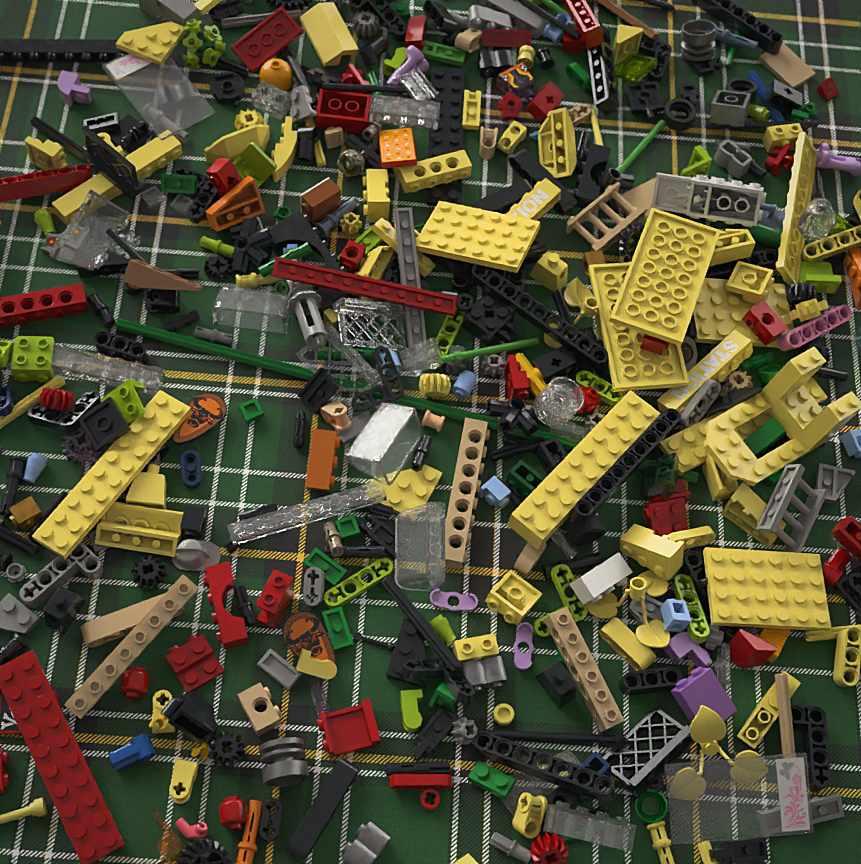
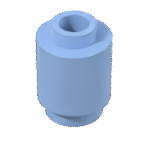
M388 348L400 374L403 367L398 355L393 349ZM380 352L379 356L382 358L383 366L385 365L384 357L386 354ZM390 368L384 369L386 376H393L394 373Z
M464 370L459 374L452 388L457 398L464 399L470 396L476 384V375L468 370Z

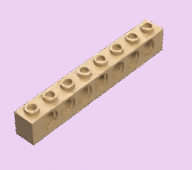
M465 418L437 564L439 566L461 570L462 563L467 562L468 552L465 551V546L470 545L472 534L468 533L469 527H473L475 518L471 513L472 509L476 510L478 498L474 496L475 491L479 492L481 481L478 480V474L482 475L484 463H481V458H485L487 451L484 441H488L490 430L487 429L488 422ZM471 440H477L478 443H473ZM472 456L475 460H470L467 457ZM469 473L472 477H466L464 474ZM461 491H468L469 494H462ZM464 508L466 512H460L457 509ZM458 525L461 526L463 529L456 530L454 526ZM456 543V544H458L460 547H459V548H453V547L451 546V544Z
M183 574L64 705L78 718L82 719L196 594L199 587Z

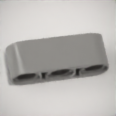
M473 5L469 8V20L473 28L480 30H513L512 20L509 15L480 5Z

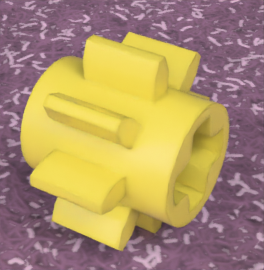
M352 212L343 214V219L340 220L342 232H346L349 235L358 233L359 228L362 227L359 215Z

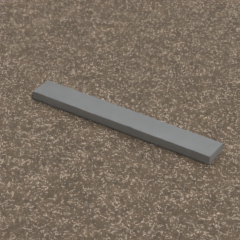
M412 207L394 208L393 215L401 285L421 289ZM404 306L408 350L427 349L424 310Z

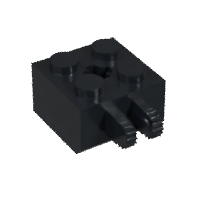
M487 292L463 315L461 327L487 346H490L497 338L504 343H510L512 340L507 333L514 337L519 334L517 328L512 325L515 313Z

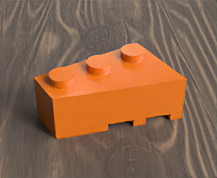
M250 176L244 178L205 211L211 228L217 232L242 222L243 218H253L266 212L255 178Z
M849 248L847 255L844 257V264L856 309H861V248Z
M313 428L305 484L306 489L330 492V487L334 488L335 476H332L333 468H337L338 457L335 455L336 449L340 447L341 440L336 431Z

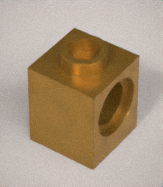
M602 250L584 253L582 266L587 280H590L589 265L606 264Z
M31 496L9 508L12 516L9 517L15 527L20 526L22 531L36 525L43 517L42 512Z

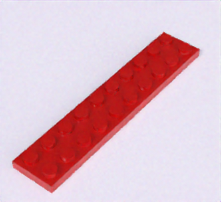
M31 650L0 666V688L81 864H93L126 846L35 652Z

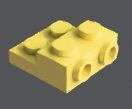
M30 136L24 140L30 162L44 171L69 167L66 164V153L63 152L60 144L53 143L48 139L42 143L40 140L33 139Z
M738 261L726 284V290L742 294L745 301L759 304L762 300H767L769 294L767 289H772L775 278H772L773 270Z
M510 570L489 592L485 602L490 610L501 613L506 622L518 625L540 599L542 593Z

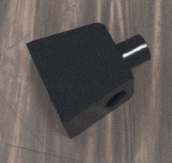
M59 586L43 611L46 626L64 635L86 601L76 593Z
M557 661L535 676L558 709L575 698L577 684L560 661Z

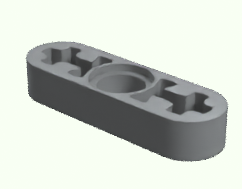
M711 379L703 383L680 414L681 418L679 421L681 425L689 428L700 421L720 394V383ZM702 399L703 404L698 408V403Z

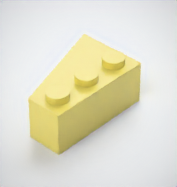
M366 169V176H363V187H366V190H363V201H367V205H364L363 209L364 216H367V223H376L381 218L388 221L390 198H388L387 169Z
M725 229V231H721L709 266L751 257L756 242L749 230Z
M742 482L721 514L768 548L778 537L775 533H759L756 530L767 504ZM781 520L779 527L783 530L787 524Z
M634 524L620 538V551L625 556L638 561L641 566L654 571L657 576L669 581L683 565L684 542L679 540L676 543L669 540L670 538L667 535L660 537L655 535L653 530Z

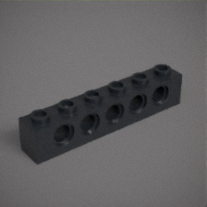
M598 21L604 43L592 48L587 46L594 106L607 115L619 108L610 31Z

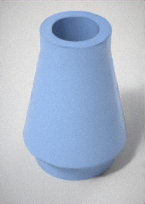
M32 453L31 456H28L23 480L34 484L37 477L46 467L47 458L37 453Z

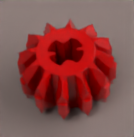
M45 387L42 389V393H40L39 404L49 409L66 412L73 406L74 394L66 390Z
M546 832L544 837L538 835L537 841H532L530 854L534 864H561L567 862L568 847L562 837H558L556 833L549 836Z

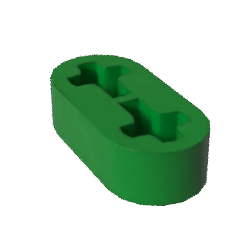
M576 62L566 66L567 76L581 90H585L592 85L590 76Z

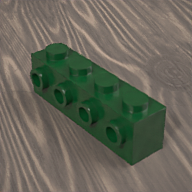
M520 460L509 471L505 483L512 491H516L525 500L545 478L523 460ZM570 516L559 527L564 532L566 527L572 522Z

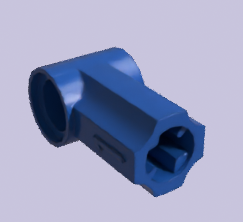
M147 733L133 738L130 744L109 753L116 772L136 762H145L156 755V751Z

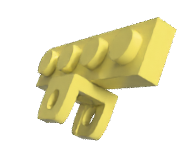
M381 218L373 225L371 230L398 253L395 229L388 221ZM414 229V231H415V236H416V237H415V240H416V239L418 238V236H419L420 233H419L417 230ZM417 251L419 272L426 277L436 265L432 263L430 258Z

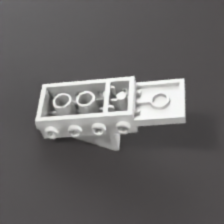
M657 173L651 208L684 213L693 219H700L701 217L707 218L708 221L712 222L720 220L726 224L740 223L745 227L757 226V220L761 221L763 210H760V205L765 203L766 193L763 192L764 187H760L761 185L757 183L744 185L742 181L732 180L731 183L723 178L713 176L711 179H707V176L696 175V177L690 178Z

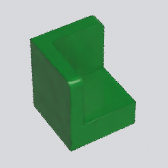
M442 682L436 689L428 706L432 708L435 703H438L451 711L457 700L445 683Z

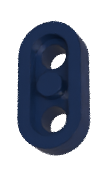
M8 386L0 387V416H7L14 408V394Z
M187 450L182 453L180 458L183 484L187 488L192 489L197 488L202 483L201 459L197 451ZM193 460L194 463L189 464L188 461ZM195 478V481H189V479Z

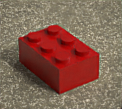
M320 89L316 111V127L322 130H327L326 128L332 126L334 128L341 127L343 132L362 134L367 129L369 123L371 95Z

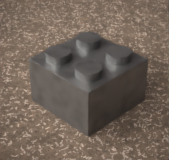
M717 90L711 103L710 122L716 125L744 126L749 113L751 93Z

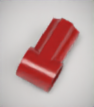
M837 547L828 561H825L822 565L824 581L832 587L841 577L842 570L852 557L847 549Z

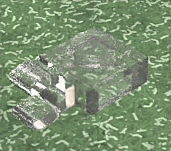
M134 230L129 231L125 236L123 234L119 235L129 245L134 246L141 242L139 236L132 238L135 236ZM113 239L107 242L110 253L121 255L125 252Z

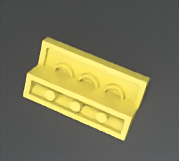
M334 2L318 3L300 16V21L323 66L339 65L342 55L357 54L358 47Z
M115 501L97 524L95 544L175 557L176 547L179 545L182 535L180 525L184 512ZM125 520L127 522V525L120 524L118 522H122Z

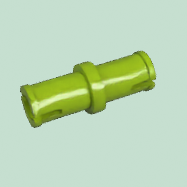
M203 236L200 240V247L212 250L215 254H223L231 258L235 257L236 248L224 244L221 240L216 241L206 236Z

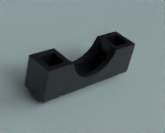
M591 143L590 150L586 149L583 158L586 159V162H582L580 172L583 174L582 176L578 175L576 182L579 188H575L573 196L577 201V207L585 209L597 199L600 187L592 181L591 176L594 170L601 169L602 172H605L611 148Z

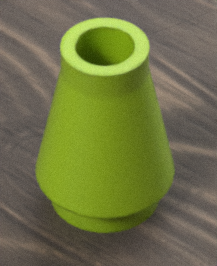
M750 104L748 115L757 122H766L770 111L766 107Z
M47 209L35 212L34 221L45 233L46 237L49 233L56 234L51 213Z
M442 614L428 623L446 645L457 639L447 618L443 617Z

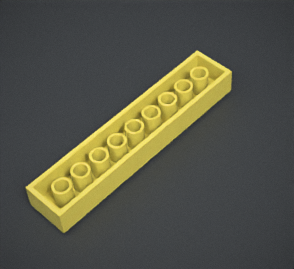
M630 390L511 514L507 525L538 550L570 516L576 503L658 419L661 413Z

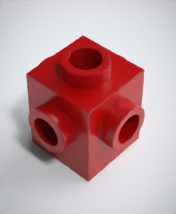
M507 93L505 96H502L501 101H498V111H501L500 120H517L519 118V112H522L520 96H515L513 93Z
M580 386L567 398L576 414H590L597 409L596 406L601 402L598 393L592 386Z

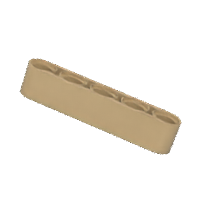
M164 594L84 623L80 629L86 647L94 648L128 635ZM184 607L177 613L175 617L185 612Z

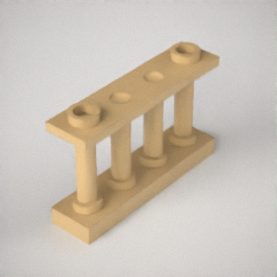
M616 182L613 186L609 185L601 196L575 217L572 216L567 221L566 232L569 234L575 229L591 244V252L602 250V253L605 252L622 237L621 232L627 233L626 227L632 229L631 223H635L636 226L639 220L642 221L646 217L647 208L643 204L638 208H634L618 194L619 182ZM613 198L629 212V216L625 219L621 218L605 203ZM600 208L617 225L613 229H609L593 213ZM588 219L604 233V236L600 240L595 239L580 224Z

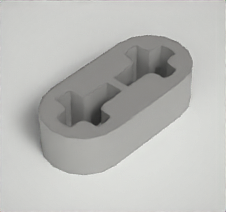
M310 567L304 575L303 598L305 603L310 606H318L324 598L325 575L323 570L318 567ZM314 571L316 574H319V578L315 579V585L314 580L310 578V574H314ZM313 588H315V595H318V599H314V603L312 599H309V595L313 594Z

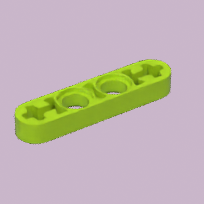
M457 308L455 315L459 313L460 316L457 317L455 322L453 321L454 316L447 315L429 352L428 364L433 368H439L444 364H440L438 359L434 361L433 358L436 357L437 352L440 353V356L449 354L450 346L453 345L462 326L465 312H461ZM451 326L455 329V331L453 333H449L445 330V328ZM440 341H446L448 343V346L441 347L438 343Z
M381 558L329 589L324 595L325 606L329 609L343 606L382 582L385 577H389L392 574V562L387 558ZM381 565H383L384 567L388 566L386 572L385 570L379 571ZM364 574H370L373 580L370 583H365L361 578ZM352 584L356 587V591L354 593H347L344 589L345 586ZM330 596L337 597V602H329Z
M679 574L673 582L676 599L683 601L684 597L692 599V603L686 602L689 614L694 613L699 617L698 619L691 618V622L686 627L694 642L703 643L707 640L710 632L708 623L691 578L685 574Z

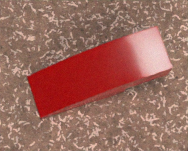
M425 15L411 16L405 39L407 48L412 45L419 50H424L428 18Z

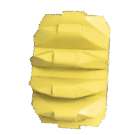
M247 109L246 112L241 110L240 114H236L235 127L237 131L254 124L264 125L261 113H257L255 109L253 111Z
M439 373L425 374L420 377V394L430 398L449 395L451 388L450 377Z

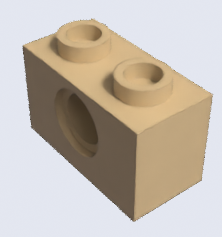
M258 683L237 694L238 700L258 737L281 725V711L277 705H272L270 701L272 695L267 687L263 688L262 684ZM258 705H265L267 707L264 712H257L255 710Z

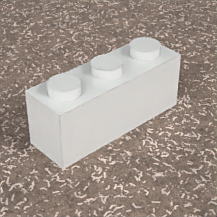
M618 552L572 582L570 586L583 605L589 601L593 604L602 598V592L607 595L615 589L614 584H617L619 587L628 581L626 576L631 574L632 571Z

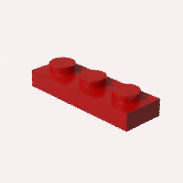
M482 29V46H531L532 31Z

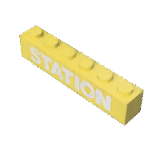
M545 178L543 181L536 183L530 193H526L518 204H514L506 215L538 221L561 199V190Z
M734 330L687 373L689 379L688 386L671 387L657 400L659 411L663 413L665 410L673 408L681 414L706 380L711 379L718 383L724 381L728 374L736 370L740 363L751 356L753 353L752 341Z

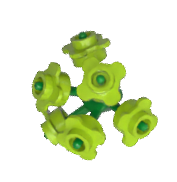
M196 19L187 21L183 29L188 31L190 35L182 41L183 45L187 46L190 52L182 56L185 62L184 65L187 68H200L198 65L199 58L196 56L198 52H203V63H208L212 67L216 65L218 58L222 57V53H225V50H227L226 43H222L223 38L219 35L216 25H206L204 27L205 38L202 40L198 38L197 34L201 31L200 24H202V21H196ZM216 40L215 45H206V41L214 42Z

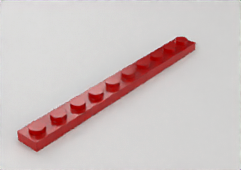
M275 257L272 277L448 316L455 315L457 297Z

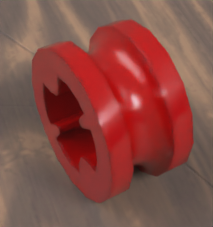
M429 788L422 792L420 803L424 809L434 810L440 802V796L436 790ZM430 794V797L432 795L435 797L434 804L430 805V802L428 804L425 802L426 795Z

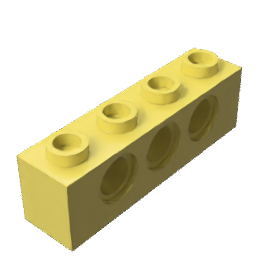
M460 150L418 161L416 166L399 167L398 178L405 193L416 192L420 189L432 188L435 185L465 179L471 175L472 165L465 150Z

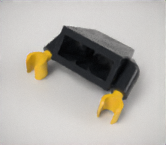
M188 692L185 696L179 695L171 699L161 711V716L152 720L149 727H152L157 722L159 724L157 733L165 728V720L168 719L169 724L201 744L200 747L192 750L191 755L196 757L201 753L199 760H202L209 755L207 746L212 743L218 726L214 718V707L203 699V694L200 692Z

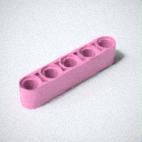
M847 305L838 306L824 312L822 316L811 319L781 335L777 340L779 349L788 351L800 347L848 321L852 316L851 309Z

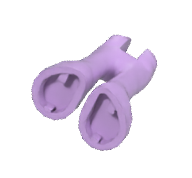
M412 45L406 49L408 59L390 76L387 81L388 86H408L420 73H425L429 69V63L423 59L424 55L419 49Z
M824 142L821 144L816 167L849 172L853 176L861 175L860 158L834 155L830 152L829 144Z

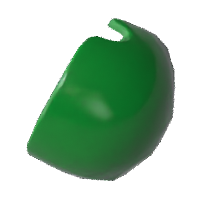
M770 364L762 369L759 368L761 381L767 385L785 364H782V366Z
M646 790L636 799L635 812L641 820L647 823H656L665 818L668 812V802L661 792Z

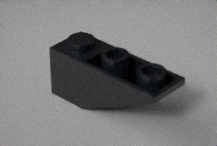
M95 247L76 249L77 270L80 278L116 274L125 275L129 260H131Z

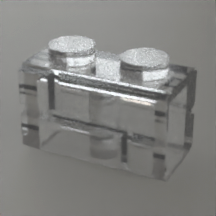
M434 337L399 352L404 370L409 376H418L424 370L439 367L438 358L442 356L440 346Z

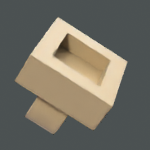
M332 126L326 128L327 131H324L328 149L344 145L341 127L334 128Z

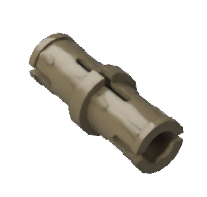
M327 522L323 526L326 534V543L329 545L331 554L334 557L341 556L344 553L341 535L337 532L336 524Z

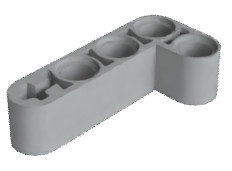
M81 542L66 559L58 555L20 589V597L23 603L31 609L40 606L59 586L65 584L79 570L90 580L100 578L103 574V567L99 558ZM83 552L80 557H74L76 553ZM97 565L96 569L88 570L90 566ZM61 566H68L64 571H59ZM45 580H52L48 585H42Z

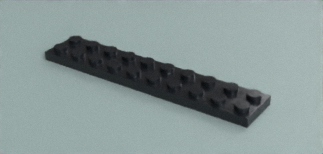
M431 67L428 159L463 150L464 69ZM462 179L427 188L426 206H437L439 201L462 205Z

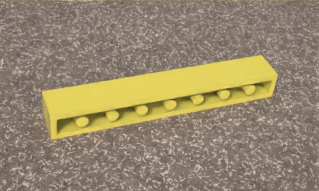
M166 131L125 158L135 166L137 178L141 181L151 176L157 170L164 168L171 161L178 159L183 154L182 146L169 131ZM99 173L52 202L55 214L69 227L123 192Z

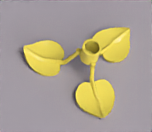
M576 277L568 284L564 292V299L567 305L570 307L578 306L581 309L580 314L574 321V325L577 324L582 316L592 317L595 315V324L598 325L595 333L603 341L598 321L599 313L597 308L599 301L593 297L592 292ZM555 323L549 325L551 328L558 327ZM544 333V341L547 345L555 349L562 346Z
M652 570L632 578L630 588L625 589V593L619 602H617V597L612 592L607 595L602 592L601 599L593 604L591 601L586 603L590 614L598 618L608 619L617 615V607L621 606L626 597L630 595L634 601H641L644 625H640L636 629L638 641L642 645L652 648H663L669 644L670 633L669 631H664L663 627L665 624L660 620H652L649 623L647 621L645 594L651 597H658L665 594L668 589V581L663 577L657 576Z
M701 705L690 725L692 739L700 743L701 746L699 751V770L697 773L692 767L679 770L670 783L669 794L673 798L684 800L696 799L703 794L706 782L700 776L703 771L705 754L714 756L719 752L732 765L729 771L731 778L743 784L753 783L761 779L767 773L768 768L762 757L750 750L740 752L736 755L735 762L732 761L717 743L726 734L725 722L716 712Z

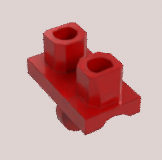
M348 64L347 71L342 75L341 84L371 85L369 81H363L361 69H356L353 64ZM352 91V93H363L362 91Z
M786 144L783 148L775 146L772 151V157L768 156L765 160L764 167L772 170V176L776 177L781 169L790 170L793 167L794 156L788 153L791 145Z

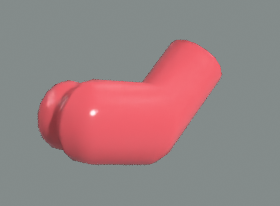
M182 817L174 824L187 839L204 837L208 830L206 823L200 822L197 825H189Z

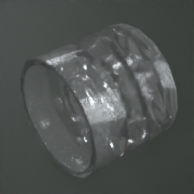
M567 377L554 378L534 399L535 413L546 425L560 427L566 424L583 406V391L572 379Z

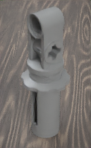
M286 280L290 289L287 309L293 316H297L306 345L309 347L323 345L326 343L328 336L318 310L321 306V296L308 284ZM312 315L315 325L309 327L306 316ZM319 334L318 337L313 338V335Z

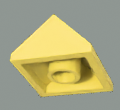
M618 25L612 48L614 65L638 52L644 31L642 28Z
M708 455L702 465V470L712 501L731 498L739 488L737 480L728 479L712 457Z

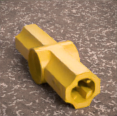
M523 353L516 354V361L520 362L521 371H526L527 378L531 380V389L528 390L540 405L549 403L554 394L543 381L540 370L536 367L533 368Z

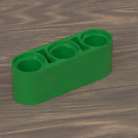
M773 417L744 439L743 442L757 458L779 441L787 431Z

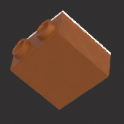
M329 177L300 195L301 213L303 215L307 214L312 222L310 224L312 228L316 223L324 220L327 214L334 213L341 206V189Z

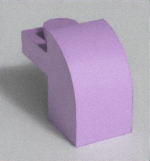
M61 71L57 85L62 101L72 106L74 101L90 105L93 100L91 90L81 86L79 74Z
M681 632L670 639L669 644L662 648L675 664L687 655L697 668H706L712 661L709 653L700 647L702 643L694 642L688 632Z

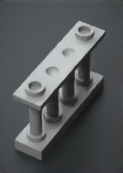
M801 464L785 466L756 527L759 533H775L786 544L783 552L800 553L828 493L827 489H812L801 478L805 470ZM797 486L808 495L805 504L794 495ZM789 502L801 511L797 520L786 510ZM782 518L793 527L790 537L779 527Z

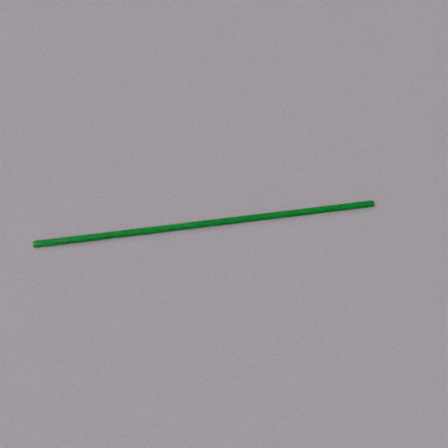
M118 318L115 322V328L118 330L310 380L316 373V370ZM331 375L341 386L340 389L361 393L376 387ZM380 392L372 394L374 398L383 399V395ZM403 394L397 400L391 401L423 411L429 410L431 413L464 422L465 418L488 422L487 428L500 431L497 425L500 419L406 394ZM517 425L512 432H508L509 434L528 439L543 437L545 441L557 437L562 447L573 450L581 442L541 430L527 437ZM646 459L639 467L696 483L699 478V473L692 470L679 476L672 465L651 459Z

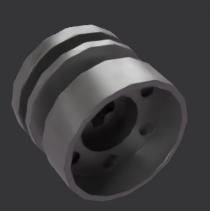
M692 20L683 24L681 31L682 57L690 61H705L712 58L716 50V24L708 20Z
M296 737L279 738L259 746V754L262 755L260 762L268 765L262 769L264 786H289L301 783L309 778L307 762L299 760L306 755L305 750L302 749L304 748L303 739Z

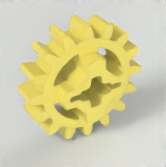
M817 298L795 305L796 309L788 312L790 321L800 319V322L822 316L821 311L829 309L827 300L817 302Z

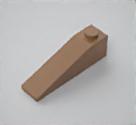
M137 259L129 260L123 281L129 283L128 286L134 289L153 288L200 291L203 289V286Z

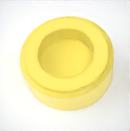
M499 704L494 709L493 719L498 725L507 726L514 719V710L508 704Z

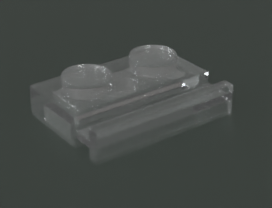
M419 68L415 71L412 70L404 73L399 77V81L418 105L431 100V98H436L438 92Z

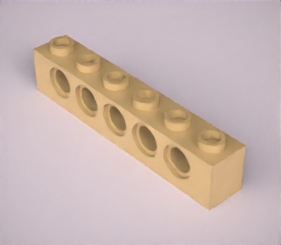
M568 607L549 614L544 621L599 731L604 732L625 721Z

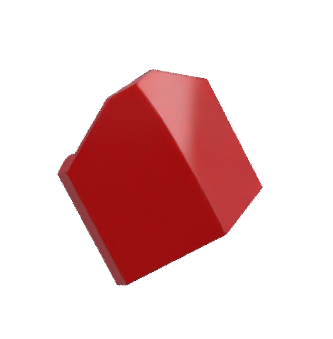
M739 629L726 645L733 663L743 669L763 666L777 649V647L742 629Z

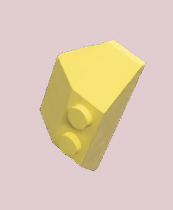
M567 108L549 111L548 117L538 132L540 164L556 179L571 176L577 164L575 129Z
M254 124L221 137L210 147L204 149L207 163L213 164L218 158L230 159L233 162L251 142L259 146L264 152L270 139L269 126Z
M390 246L375 248L368 253L366 259H362L359 271L354 274L383 280L388 265L395 259L396 251ZM358 296L359 304L363 311L366 312L372 299Z

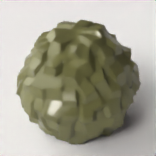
M350 149L343 151L339 156V160H337L338 170L346 177L358 176L363 171L365 165L363 156Z

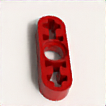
M395 774L389 776V788L397 790L452 788V776L448 774Z

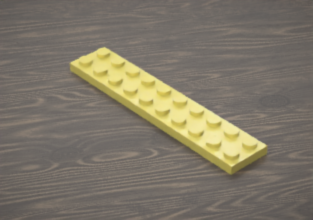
M806 132L799 133L798 140L796 141V153L794 154V165L791 168L792 177L789 181L790 189L789 193H787L788 201L785 207L783 231L780 235L781 244L778 248V261H776V269L781 273L783 280L787 282L789 287L790 284H796L799 280L818 153Z
M810 378L803 385L818 404L827 399L826 394L814 378ZM733 407L720 411L661 442L659 445L660 449L679 476L706 461L709 454L704 448V441L706 440L705 425L708 421ZM767 411L739 427L735 432L744 440L770 420L772 416Z
M159 390L145 406V414L129 425L132 430L117 439L32 535L33 539L66 559L192 412L191 407Z

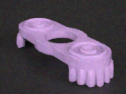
M434 589L430 593V602L434 607L444 608L452 612L458 610L473 611L478 605V599L472 593L463 595L458 592H440V589ZM451 596L457 597L459 600V604L455 607L448 604V598Z
M528 622L520 623L517 626L516 641L513 645L515 653L514 665L521 671L527 670L532 665L531 654L534 649L532 643L534 627ZM524 642L528 644L529 651L521 653L517 647L519 643Z

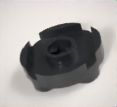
M225 72L215 76V80L210 83L211 94L220 104L243 99L245 85L240 76L236 77L233 73Z

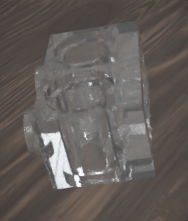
M262 81L251 93L253 106L280 120L292 107L291 95L288 92L282 91L265 81Z

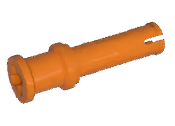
M250 800L248 820L245 823L242 841L237 846L239 852L237 862L234 864H252L254 852H257L255 841L263 806L261 801Z

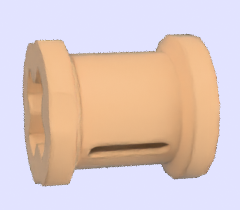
M427 410L421 426H429L436 429V432H440L445 416L439 417Z

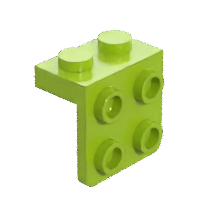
M253 142L232 162L242 179L247 176L255 178L257 187L277 169L274 161Z
M701 145L694 147L688 167L682 170L680 176L690 178L696 177V175L706 176L712 159Z
M801 261L799 283H810L816 287L817 293L835 294L842 280L841 276L833 275L832 265L829 262Z
M17 336L15 338L11 371L15 380L45 383L55 378L52 368L55 344L53 337Z
M128 379L100 401L103 402L109 397L113 398L130 425L145 414V409L138 396V393L144 390L145 386L141 381Z

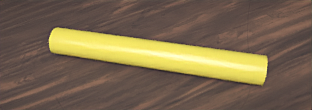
M591 108L590 119L596 144L603 146L596 111L594 108Z

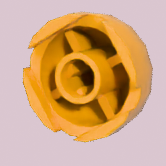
M270 59L262 65L260 84L265 90L282 93L292 86L293 73L287 62L282 59Z

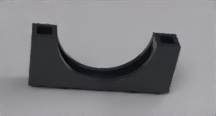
M297 210L269 228L274 240L270 246L276 254L283 251V248H287V244H298L299 247L308 242L312 251L324 259L326 268L347 272L343 266L339 267L337 264L339 260L334 253L330 254L328 251L330 247L326 241L320 240L319 237L321 235L316 227L312 228L310 226L311 220L307 214L303 215L300 210ZM320 287L316 293L322 298L321 306L318 309L322 320L323 311L329 308L332 310L346 300L352 301L358 295Z

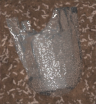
M814 199L805 207L798 224L799 232L804 234L805 239H810L813 242L823 239L828 235L832 227L836 226L834 210L828 199Z

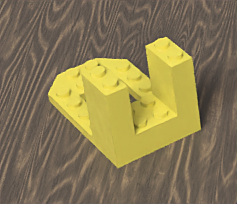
M815 347L789 360L762 389L761 393L708 421L705 425L706 440L704 441V448L728 479L735 481L737 479L746 481V484L755 486L783 469L786 465L791 464L827 442L861 410V401L852 391L822 409L803 385L826 363L824 357ZM768 411L772 418L774 417L787 431L786 435L790 440L757 459L735 430Z

